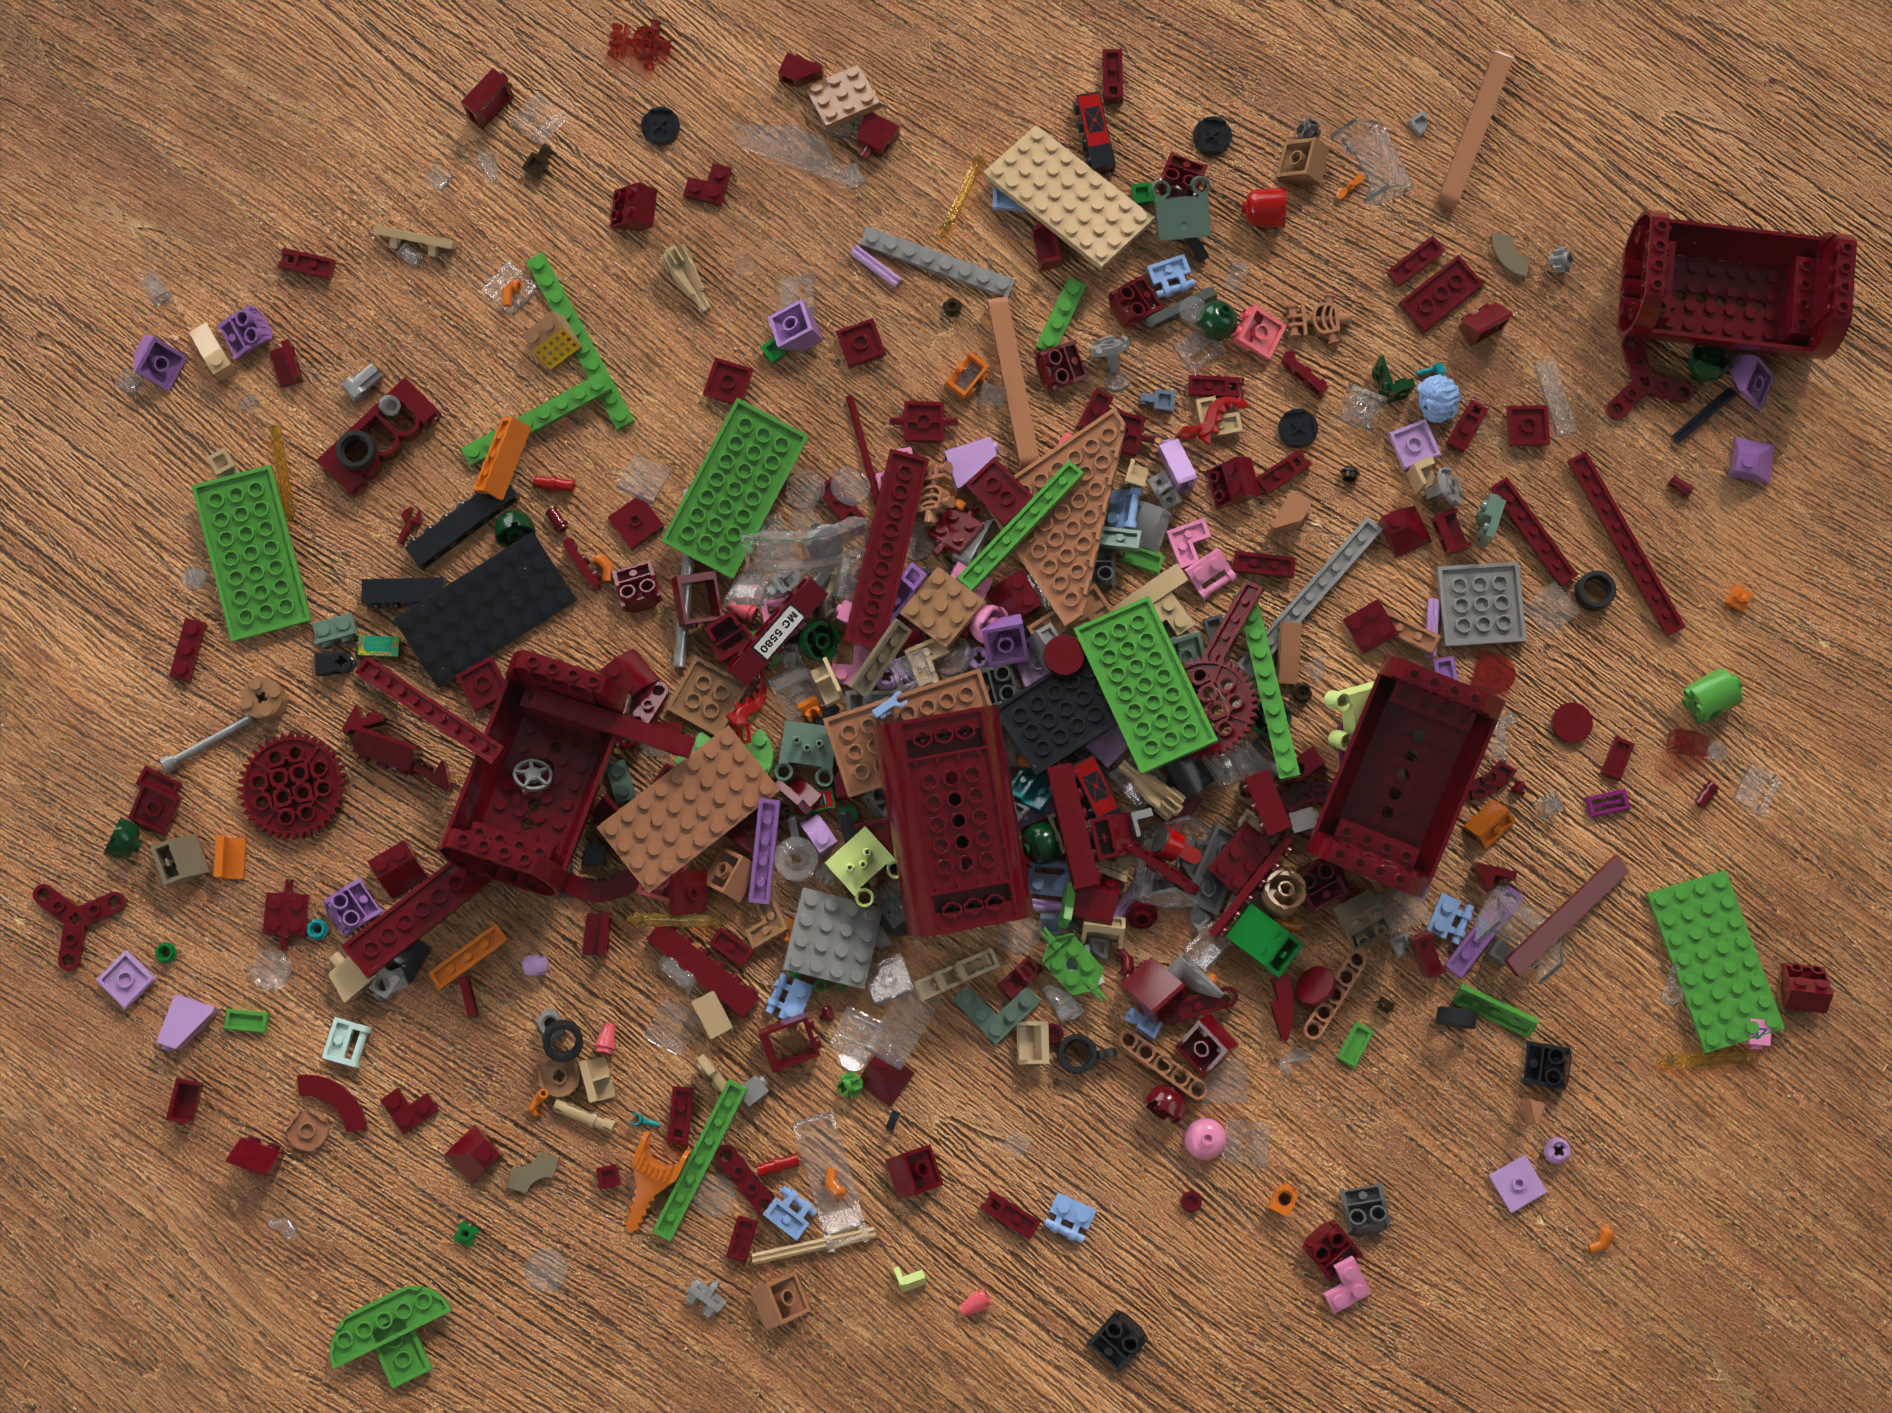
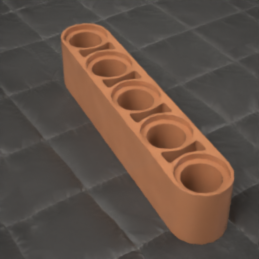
M1355 950L1345 957L1334 975L1337 983L1335 990L1338 992L1339 998L1337 1001L1329 999L1327 1002L1320 1003V1006L1313 1008L1301 1029L1305 1039L1316 1040L1322 1036L1367 963V957L1364 952ZM1353 955L1360 957L1361 963L1359 966H1355L1352 963L1351 958ZM1342 972L1350 976L1348 983L1341 981L1340 976ZM1321 1007L1326 1008L1328 1011L1326 1019L1321 1018L1318 1014ZM1309 1025L1316 1027L1317 1034L1315 1036L1308 1034L1307 1028Z
M1131 1030L1124 1031L1120 1035L1119 1041L1125 1050L1192 1099L1201 1100L1206 1097L1207 1086L1204 1082ZM1128 1034L1135 1037V1043L1132 1046H1126L1123 1043V1038ZM1144 1047H1149L1152 1050V1056L1148 1059H1144L1140 1055V1051ZM1162 1059L1167 1060L1170 1064L1169 1069L1166 1071H1160L1157 1067L1158 1062ZM1178 1072L1185 1073L1187 1076L1186 1082L1183 1084L1177 1083L1174 1079L1175 1074ZM1199 1084L1204 1088L1202 1096L1198 1097L1192 1094V1087Z

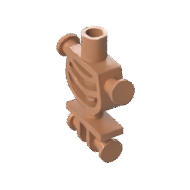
M1331 293L1324 294L1325 302L1316 305L1311 317H1306L1305 303L1300 306V314H1297V304L1286 306V309L1289 310L1287 320L1291 321L1288 324V329L1291 332L1289 338H1300L1301 334L1298 329H1302V339L1306 338L1308 335L1307 325L1310 324L1317 336L1329 338V346L1340 343V340L1336 337L1340 331V325L1351 324V312L1339 313L1338 304L1333 303L1336 295ZM1323 309L1321 315L1316 316V312ZM1326 310H1329L1328 316H1325Z
M946 461L944 464H933L927 468L924 480L926 487L922 489L916 516L919 513L925 516V525L935 526L937 514L946 512L947 507L953 508L956 504L955 497L950 496L949 491L939 486V483L952 481V477L946 474L953 471V465L950 461Z

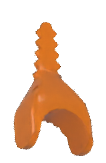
M649 1131L643 1134L633 1157L637 1189L634 1191L636 1197L632 1198L634 1204L629 1206L631 1212L627 1214L629 1220L624 1222L628 1233H633L635 1230L640 1229L639 1223L643 1222L642 1216L647 1215L646 1209L651 1208L650 1202L655 1200V1195L677 1181L692 1152L687 1149L678 1163L672 1165L660 1163L651 1153L650 1139L652 1133Z

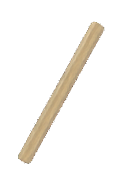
M874 1227L756 1252L751 1254L752 1263L757 1265L874 1239L877 1236Z

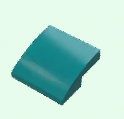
M1022 766L1012 780L1014 799L1031 810L1043 814L1052 801L1046 773L1037 777L1031 768Z

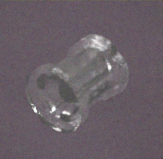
M407 242L397 252V257L399 259L403 258L410 263L413 269L418 267L424 258L421 252L418 253L412 249L411 245Z

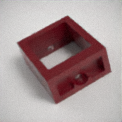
M494 68L461 101L467 117L482 130L514 97L511 90L512 86L508 82L509 78L502 71L497 72Z
M715 571L679 575L671 579L679 627L686 626V630L699 628V624H705L707 627L723 616ZM706 583L712 616L687 620L681 586Z
M806 1012L758 1029L760 1040L773 1073L821 1056L819 1050L823 1048L819 1036L814 1037L812 1030L816 1028L812 1017L807 1018ZM803 1022L812 1048L778 1060L769 1034Z

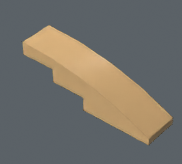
M1176 563L1119 602L1112 609L1115 611L1147 596L1150 597L1154 604L1170 592L1178 589L1189 579L1179 564Z
M989 948L917 980L913 984L921 1002L999 968L1000 964L993 949Z

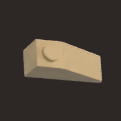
M207 322L189 332L207 366L220 382L237 372Z

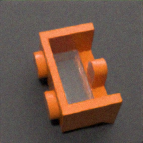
M970 351L962 364L945 381L944 387L950 389L962 400L966 396L970 398L976 390L975 384L978 381L982 383L989 373L986 371L989 365Z

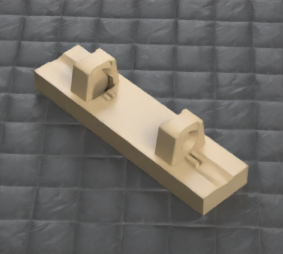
M375 226L374 234L390 237L389 248L400 249L402 240L429 245L428 256L432 257L439 256L440 248L457 249L458 241L385 226Z

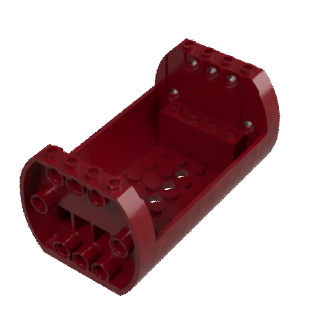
M1644 210L1634 222L1622 257L1617 331L1619 335L1826 360L1831 357L1843 342L1852 321L1857 251V240L1853 235L1826 232L1822 236H1812L1671 219L1669 217L1670 214L1667 212ZM1682 293L1685 300L1678 301L1675 294ZM1695 296H1703L1705 302L1703 304L1698 303L1695 300ZM1715 298H1722L1724 306L1717 305ZM1735 300H1741L1744 303V308H1738L1735 305ZM1756 302H1760L1763 304V311H1759L1755 308Z
M529 650L516 651L512 656L505 674L506 679L484 734L504 746L508 751L496 767L477 754L475 755L449 823L444 828L436 850L444 859L465 871L543 897H558L619 737L530 709V704L536 688L627 716L632 704V697L623 686L608 676ZM555 744L562 746V750L558 754L551 752V747ZM531 758L543 761L546 764H554L555 768L552 771L551 784L543 792H529L519 788L513 780V771L518 763ZM529 764L521 767L519 770H526L529 768ZM533 764L534 767L538 769L543 768L542 766ZM545 772L541 774V777L547 782L549 774ZM516 774L518 780L524 784V776ZM538 783L529 784L528 786L536 787ZM532 801H538L540 807L536 811H531L529 804ZM525 820H530L533 822L531 829L524 830L521 828L522 823Z
M1385 654L1306 850L1328 862L1406 894L1425 899L1506 701L1491 693L1418 664ZM1416 730H1422L1425 733V739L1422 742H1416L1413 739V733ZM1414 749L1417 752V758L1414 761H1408L1405 758L1407 750ZM1402 768L1409 771V777L1406 780H1400L1397 777V772ZM1395 787L1401 790V797L1396 800L1389 796L1390 790ZM1385 807L1393 809V816L1389 819L1383 818L1381 814L1382 809Z
M998 704L872 726L908 936H934L1017 921L1033 916L1034 908ZM948 772L956 774L957 780L954 784H948L945 781V775ZM952 793H957L961 798L960 803L956 806L949 803V796ZM957 814L962 815L964 818V824L960 827L954 826L952 822L953 817ZM959 836L967 838L968 844L965 848L957 846L956 840ZM964 857L970 858L972 862L971 867L967 870L962 869L960 866V861Z

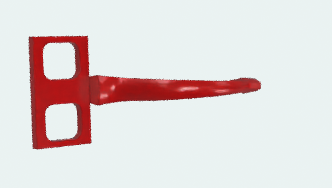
M1220 397L1209 405L1203 423L1197 426H1183L1175 435V439H1191L1198 435V439L1209 445L1211 443V433H1220L1216 423L1223 421V417L1219 413L1225 414L1227 412L1225 405L1229 409H1232L1233 404L1236 405L1237 409H1245L1248 407V403L1242 397Z
M761 671L758 674L759 678L756 680L758 684L755 685V689L758 692L751 693L753 700L747 696L744 699V704L735 702V712L726 714V718L731 722L729 726L731 729L735 728L736 735L743 744L751 743L750 722L747 723V717L762 708L767 696V688L764 681L765 674ZM743 727H746L747 740L743 739Z

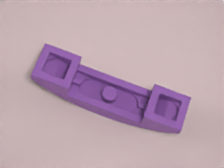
M913 562L901 576L890 624L894 618L898 619L901 616L900 611L924 584L928 576Z

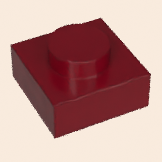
M618 1164L596 1168L600 1190L622 1185Z

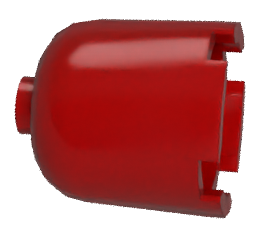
M1287 188L1254 189L1249 192L1246 202L1242 201V214H1246L1248 223L1256 227L1285 228L1286 209L1282 208H1286Z

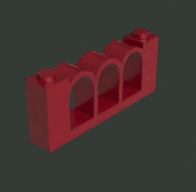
M406 377L386 395L398 398L415 416V425L408 432L395 430L383 418L386 415L380 411L379 402H377L347 431L356 430L367 433L380 421L394 435L395 442L393 447L388 451H377L376 460L370 469L366 471H351L346 468L336 455L335 450L338 440L317 459L321 466L354 498L366 491L369 485L367 480H372L380 474L383 466L382 460L390 461L397 458L402 452L403 441H414L421 435L424 426L428 429L430 426L436 425L442 416L440 411ZM354 440L346 446L345 453L350 448H352L358 441H360L367 449L368 446L362 440Z

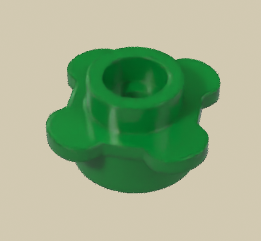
M466 1222L459 1223V1230L454 1234V1240L465 1243L467 1247L472 1246L473 1240L479 1232L478 1228L467 1225Z

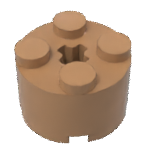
M264 677L253 678L242 690L241 706L255 719L262 722H270L280 718L286 712L288 697L283 687L275 681Z
M1277 870L1268 877L1266 884L1261 890L1260 901L1266 911L1276 918L1290 917L1299 910L1305 900L1306 883L1294 871Z

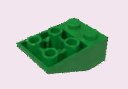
M1251 903L1225 935L1226 938L1264 970L1278 978L1304 946L1289 931Z

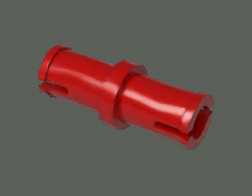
M534 475L533 488L550 489L551 492L558 490L574 493L575 480L560 479L557 476L544 477Z
M797 1153L779 1159L775 1157L772 1161L757 1164L756 1168L759 1178L776 1172L780 1174L783 1170L799 1167L800 1164Z

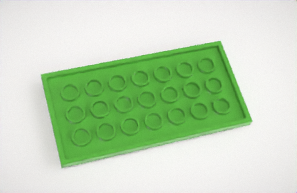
M737 398L661 542L734 579L804 448L809 435Z
M267 465L191 485L231 642L313 621L273 466Z
M1149 596L1074 628L1076 637L1082 646L1141 776L1218 743L1211 724Z
M1726 870L1646 894L1704 1054L1785 1029ZM1750 1018L1766 1020V1025L1771 1028V1032L1750 1038V1034H1755L1759 1031V1024L1755 1021H1750Z

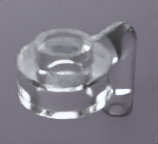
M1672 964L1668 970L1667 985L1663 987L1660 994L1662 1001L1670 1006L1679 1004L1684 995L1682 988L1676 984L1675 976L1680 969L1678 964ZM1668 993L1673 994L1674 999L1669 998Z

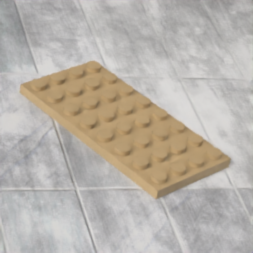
M1037 125L983 172L985 179L1101 271L1154 222V217Z

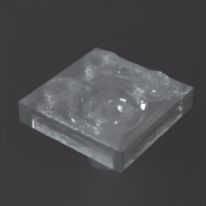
M1349 383L1335 418L1373 432L1387 397Z

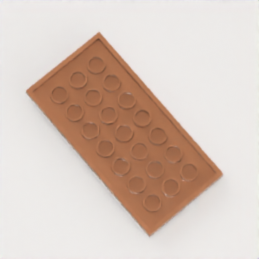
M980 668L901 693L897 696V701L902 703L907 700V704L904 707H892L890 709L892 713L884 719L880 717L875 719L871 711L891 697L822 719L848 798L882 787L872 726L992 705Z
M728 725L694 751L690 759L685 758L597 826L596 829L649 894L668 879L671 874L677 872L756 810L759 806V798L770 799L780 790Z

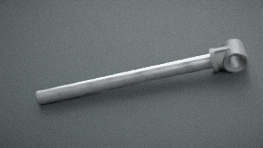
M684 489V491H683V498H684V496H685V494H686V492H687L688 489ZM683 554L681 575L693 574L695 559ZM685 585L681 587L687 620H689L692 585ZM678 618L673 667L685 668L688 630H686V626L679 627Z

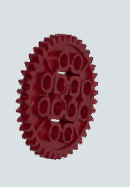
M1205 655L1204 661L1199 656H1197L1196 662L1189 658L1188 665L1183 661L1181 664L1193 689L1198 688L1199 693L1196 695L1201 706H1206L1204 712L1210 724H1215L1213 731L1218 739V743L1190 754L1191 759L1196 761L1199 756L1200 761L1204 762L1207 756L1209 761H1212L1213 755H1215L1219 760L1220 753L1227 757V750L1230 749L1232 752H1235L1234 745L1242 747L1240 740L1247 741L1248 739L1245 734H1252L1249 727H1255L1256 724L1252 720L1258 719L1257 714L1254 713L1259 711L1258 706L1255 705L1259 703L1258 698L1255 697L1258 694L1256 690H1252L1255 686L1252 682L1249 683L1251 679L1249 676H1245V671H1239V666L1237 664L1233 666L1230 660L1225 664L1224 658H1221L1218 662L1216 656H1213L1211 661L1207 655ZM1206 675L1204 680L1197 681L1198 676ZM1227 683H1233L1230 689H1224ZM1217 687L1219 688L1221 694L1225 697V703L1229 709V712L1224 703H1222L1221 696ZM1214 692L1213 697L1205 698L1207 693ZM1241 700V704L1238 707H1232L1235 701ZM1216 710H1222L1219 716H1213ZM1225 727H1231L1229 733L1222 734V730Z
M289 732L287 738L285 734L281 733L280 740L273 736L272 743L266 739L265 747L260 744L258 745L259 752L252 750L253 758L247 756L250 763L242 765L246 768V771H240L244 779H239L238 782L243 784V786L237 788V790L243 792V794L238 796L239 799L245 800L240 804L241 807L247 808L243 813L250 815L249 821H255L253 826L257 828L261 826L260 831L263 833L267 831L269 836L275 833V838L277 839L283 836L284 840H288L291 836L292 840H296L298 835L301 839H305V833L312 837L313 830L320 833V826L327 828L326 821L333 823L334 821L331 816L339 815L336 808H343L339 801H346L341 796V794L348 792L342 788L348 782L342 780L347 774L340 772L345 768L344 765H338L342 761L341 758H335L337 752L331 751V746H325L323 740L318 742V738L315 736L310 738L309 734H305L303 737L298 732L295 737L292 732ZM301 749V756L294 759V752ZM280 754L281 760L278 763H274V756ZM288 762L294 764L290 767V770H287L285 768L286 766H288ZM325 765V771L322 774H318V767ZM301 769H304V770H305V775H304V777L301 778V779H298V778H297V773H298V771L301 770ZM280 774H284V781L277 783V777ZM312 777L317 779V781L314 782V786L309 784V782L312 781ZM264 778V785L257 788V781ZM292 782L296 784V786H293V790L289 789L293 785ZM328 784L329 791L326 794H322L321 788ZM272 787L276 788V791H273V795L268 793V791L272 790ZM308 789L309 795L302 799L301 792ZM288 794L287 802L281 803V796ZM264 798H267V799H268V804H267V806L264 807V808H261V806H260L261 800L264 799ZM295 802L301 804V806L297 807V810L292 808V806L296 805ZM312 809V816L305 819L304 814L306 810ZM291 813L292 820L289 823H285V816Z

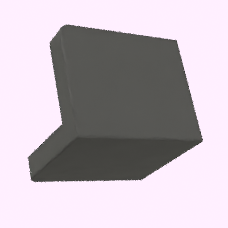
M1501 937L1494 938L1483 956L1498 966L1504 967L1507 965L1504 959L1514 949L1503 943Z

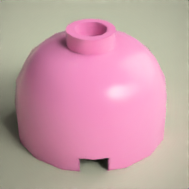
M995 605L983 606L970 622L972 636L979 643L984 644L982 629L997 619L1008 616L1007 611L1003 607Z
M1211 1118L1194 1120L1184 1133V1143L1187 1151L1199 1160L1217 1158L1226 1146L1227 1136L1224 1128L1219 1122Z

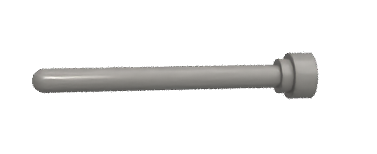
M248 715L175 756L166 755L160 759L161 764L166 772L170 773L176 769L181 761L251 724L254 719Z

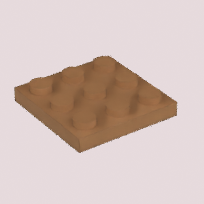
M859 65L805 87V91L827 131L881 108L880 101Z
M937 567L900 611V615L948 650L986 602L940 567Z
M695 656L665 709L715 736L727 727L730 721L726 718V714L735 712L734 703L741 702L750 685H744L735 676Z

